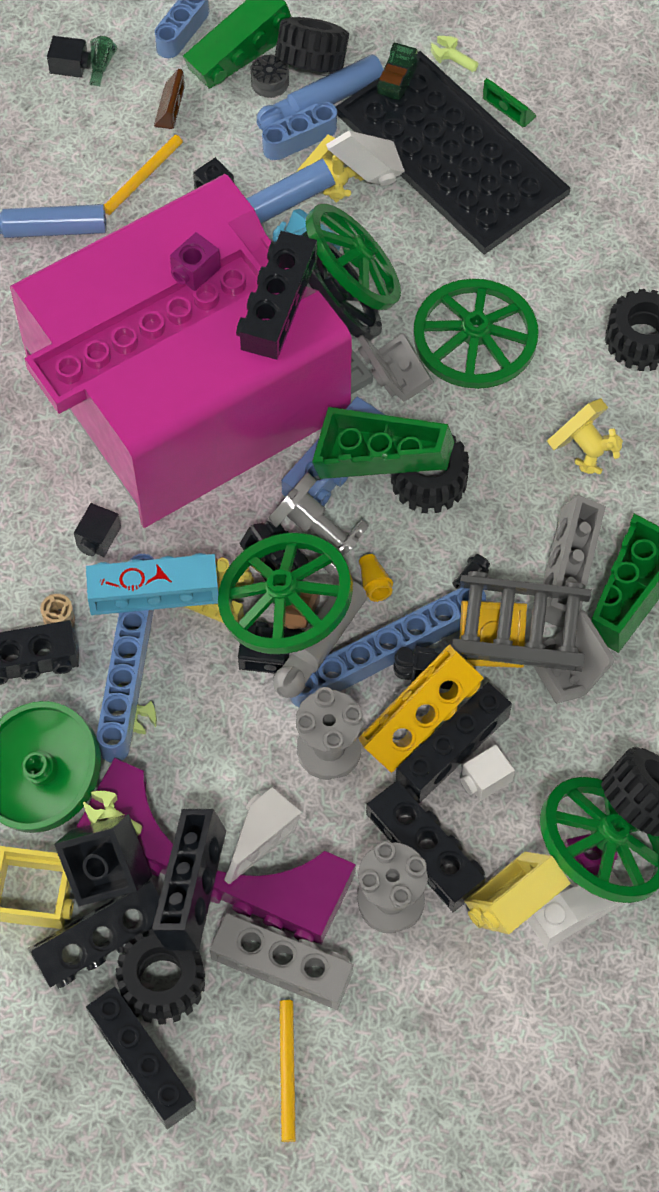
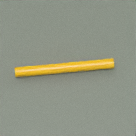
M175 134L104 204L106 214L110 216L183 143L180 136Z
M281 1000L279 1001L281 1142H296L293 1001Z

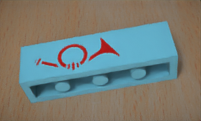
M197 553L187 557L174 558L165 556L154 560L142 561L133 559L122 563L110 564L101 562L86 566L87 597L91 615L218 604L219 594L215 554Z

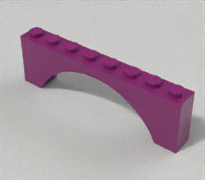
M114 758L96 791H108L117 795L118 800L114 803V808L124 815L129 814L132 820L142 825V832L137 837L152 875L159 876L160 873L166 875L173 843L162 832L150 811L147 802L144 770ZM93 798L91 799L89 805L93 809L105 810L103 803ZM86 812L82 815L77 828L91 825ZM324 851L309 862L291 870L261 876L240 875L231 884L225 881L227 873L217 870L210 901L217 904L221 900L233 905L232 909L238 914L250 917L251 914L264 919L263 924L267 927L271 926L280 930L284 928L293 932V936L297 940L305 939L322 945L355 876L356 864Z

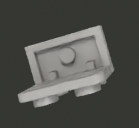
M403 333L380 349H377L363 334L357 338L362 345L358 348V351L368 364L371 363L375 369L372 371L374 378L381 387L384 386L392 397L397 395L404 402L434 383L408 338Z
M583 610L579 611L575 648L578 649V653L585 654L582 672L533 666L556 704L586 695L614 663L612 653L587 613ZM564 627L555 638L542 642L545 645V649L558 651V647L562 646Z

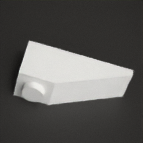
M347 131L326 144L330 152L369 183L387 186L394 183L396 177L405 172L395 144L391 140Z
M273 787L263 795L256 794L246 806L248 812L225 877V881L228 884L236 880L295 830L302 812Z
M611 871L609 882L622 886L613 871ZM577 885L556 895L528 918V923L547 950L624 903L603 899Z

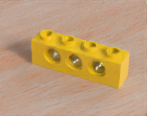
M449 644L358 738L359 741L375 759L392 773L411 755L419 744L422 745L435 732L434 729L442 721L449 720L456 713L458 704L465 697H471L477 692L481 685L480 682L484 677ZM453 681L452 688L448 692H439L442 683ZM430 705L426 715L416 716V711L420 706ZM401 728L407 729V733L402 739H393L395 731Z

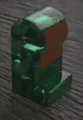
M393 43L389 59L378 83V94L397 100L402 98L417 68V48Z

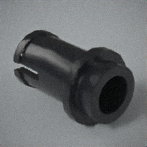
M479 554L469 557L467 560L468 565L457 579L452 582L454 587L458 588L459 585L461 586V575L468 576L470 571L488 574L489 561Z

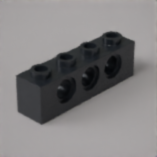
M280 231L277 241H272L267 254V260L269 261L266 267L262 266L260 268L257 278L258 288L256 292L250 293L247 301V315L245 318H240L236 330V336L240 337L241 350L278 360L317 261V240L285 231Z
M70 620L0 632V685L5 684L8 679L21 677L24 680H31L39 677L41 673L53 671L55 674H65L70 672L72 668L79 667L74 632ZM43 649L50 650V652L44 656L36 655L39 651ZM10 655L18 656L14 661H4Z
M489 682L486 683L396 768V781L398 780L404 788L409 786L417 795L418 803L422 802L509 719L512 703Z
M397 780L367 803L366 815L391 843L407 845L425 860L428 877L427 884L454 913L465 904L464 900L485 884V872L474 859L469 860L462 853L463 848L453 835L447 836L440 828L441 823L436 815L430 810L426 812L418 804L419 799L415 792L409 786L404 788ZM407 815L412 817L414 822L404 825L397 819L400 816ZM422 840H431L436 846L433 849H424L419 843ZM445 864H452L458 869V872L446 874L441 870V867Z
M214 809L181 810L152 928L166 950L199 951L227 831Z
M148 880L137 892L113 898L27 948L50 988L56 985L59 989L68 985L76 979L74 974L85 967L88 971L97 968L106 962L104 956L114 950H117L118 953L124 952V946L128 942L132 945L136 943V935L146 932L149 936L148 930L153 928L160 899L152 881ZM136 909L139 914L138 923L130 928L125 927L122 922L124 913L127 910ZM101 926L107 927L109 930L107 942L102 945L94 944L92 940L94 930ZM69 944H75L79 948V956L73 962H65L62 959V951Z
M113 987L85 1006L89 1017L167 1130L196 1110L194 1099L116 987Z

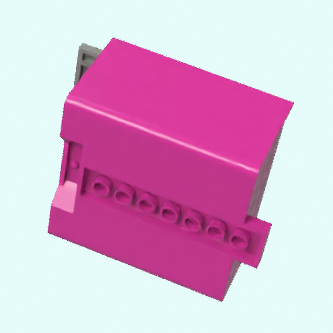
M226 174L10 285L26 357L24 359L27 370L58 414L68 409L71 411L137 505L143 528L148 527L320 430L323 427L328 407L346 409L351 404V394L373 382V375L352 350V338L347 326L318 290L307 286L278 360L241 350L240 337L236 336L237 325L240 318H245L247 315L249 295L251 292H256L258 288V274L262 266H267L269 261L267 260V254L272 241L266 235L254 208ZM195 232L219 249L221 268L196 291L186 284H179L173 278L170 255Z

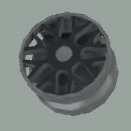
M263 55L253 61L250 67L251 87L255 93L262 97L274 98L287 91L289 87L288 64L279 60L276 55Z

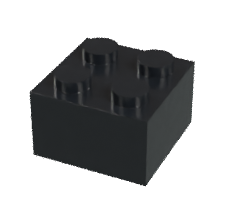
M129 814L70 830L54 844L78 907L137 892L152 877Z

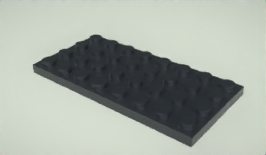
M422 51L417 52L398 65L409 68L401 86L381 81L379 77L335 106L337 116L354 132L394 142L405 171L400 176L483 255L570 195L571 188Z

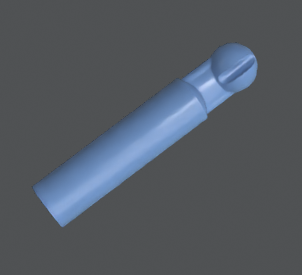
M371 54L288 94L286 99L278 103L263 106L257 114V125L263 131L266 126L316 103L329 102L335 104L350 97L381 77L384 71L383 66L377 56Z
M320 159L246 199L254 208L262 224L334 186L335 181L325 161Z
M104 204L2 209L0 213V234L4 238L106 233Z

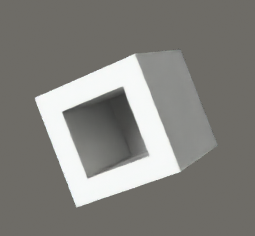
M494 745L463 764L462 778L460 780L469 795L475 794L479 801H482L513 782L515 770L498 746Z

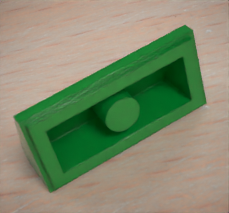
M488 78L484 80L483 99L521 127H526L536 118L537 115L522 102Z

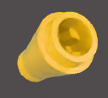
M367 554L359 559L362 586L366 591L367 597L374 602L387 599L393 592L392 579L378 562L376 555Z

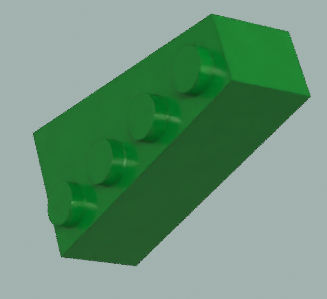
M246 0L183 55L188 69L209 89L216 84L222 83L227 77L277 45L281 20L292 17L287 3L284 0Z
M328 407L312 464L320 479L446 470L453 449L454 439L448 424Z
M635 513L631 519L627 535H625L621 544L617 560L611 569L607 585L603 589L592 617V623L607 647L617 653L621 651L659 600V526Z

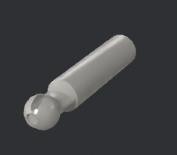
M352 580L353 594L351 603L345 617L336 629L315 645L290 653L283 667L274 674L273 686L280 696L285 698L298 696L304 690L305 683L312 673L318 670L366 601V591L359 583ZM329 597L317 614L320 620L329 613L337 597Z

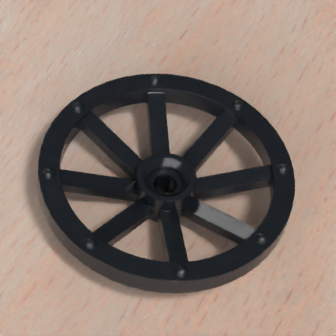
M307 231L300 236L308 237ZM327 242L337 259L343 256L330 242ZM317 255L316 264L308 281L311 288L318 290L353 336L358 338L363 334L369 341H372L382 332V322L378 310L360 302L364 310L362 312L347 301L359 300L351 295L331 273L327 274L326 267ZM350 263L345 265L344 268L359 282V275Z

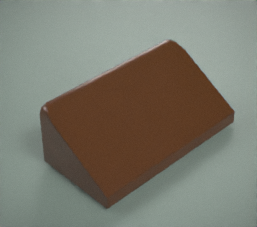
M177 69L164 85L154 127L173 129L175 127L185 89L184 72L182 69Z

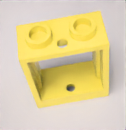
M0 846V903L8 865L63 872L55 914L0 907V922L55 929L63 928L65 919L71 920L74 900L69 899L71 887L58 854Z
M523 852L466 898L464 902L470 909L468 911L469 918L478 928L483 927L493 932L510 934L571 883L552 855Z

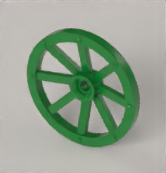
M322 203L315 206L306 216V231L309 238L317 240V255L327 268V271L360 302L377 310H388L400 299L401 287L395 269L385 252L368 231L346 212L330 204ZM320 220L338 234L322 230ZM327 242L342 246L344 255L337 259ZM351 262L355 267L359 268V282L344 268L345 265ZM369 271L379 294L369 290Z
M463 279L443 285L424 300L415 317L413 337L419 358L434 375L459 387L481 389L504 384L521 374L534 357L539 331L537 319L532 308L516 291L491 280ZM466 293H477L475 310L470 313L452 297ZM486 294L502 299L509 304L486 315L483 313ZM441 303L462 319L427 321L431 312ZM519 313L524 321L527 334L497 326L493 323ZM460 331L434 353L429 349L424 332ZM491 335L524 344L525 348L513 363H510ZM464 341L469 344L465 373L454 370L441 362L443 358ZM482 344L486 346L501 367V370L486 374H474L478 346Z
M285 533L271 536L244 550L226 570L218 592L219 612L229 633L247 648L267 654H287L304 650L326 638L345 617L353 594L351 573L342 554L331 543L322 538L303 533ZM297 548L311 550L322 555L291 572ZM285 549L279 570L273 571L260 560V558L272 552ZM331 563L335 566L339 575V585L300 581ZM250 566L267 579L265 582L235 587L239 578ZM308 593L337 598L329 613L320 620L301 599L300 594ZM264 594L239 622L235 620L232 611V599ZM272 603L275 604L272 638L257 636L247 631ZM293 605L312 628L298 635L284 638L286 606Z
M576 777L557 785L548 795L541 808L540 828L545 845L560 869L580 887L606 900L634 903L651 897L659 889V836L647 834L653 848L651 850L629 833L640 830L624 820L611 806L602 789V779ZM582 793L604 797L606 814ZM568 796L593 819L557 811L560 800ZM557 823L590 830L591 835L566 847L560 837ZM594 846L603 851L598 877L586 870L574 858ZM630 849L655 866L651 879L646 883ZM617 851L633 886H621L609 882L614 856Z

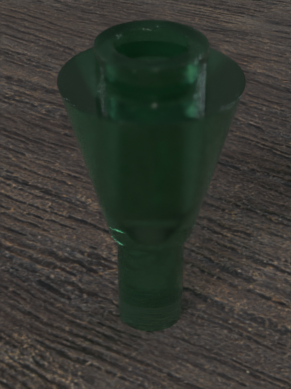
M98 36L90 41L92 74L89 84L93 86L101 85L103 72L117 50V45L107 36Z

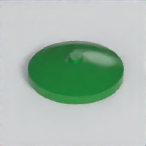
M37 701L21 705L0 718L1 824L16 831L26 833L49 831L72 819L84 807L83 802L87 803L90 799L91 792L96 787L101 768L100 747L96 734L90 724L71 708L56 702Z

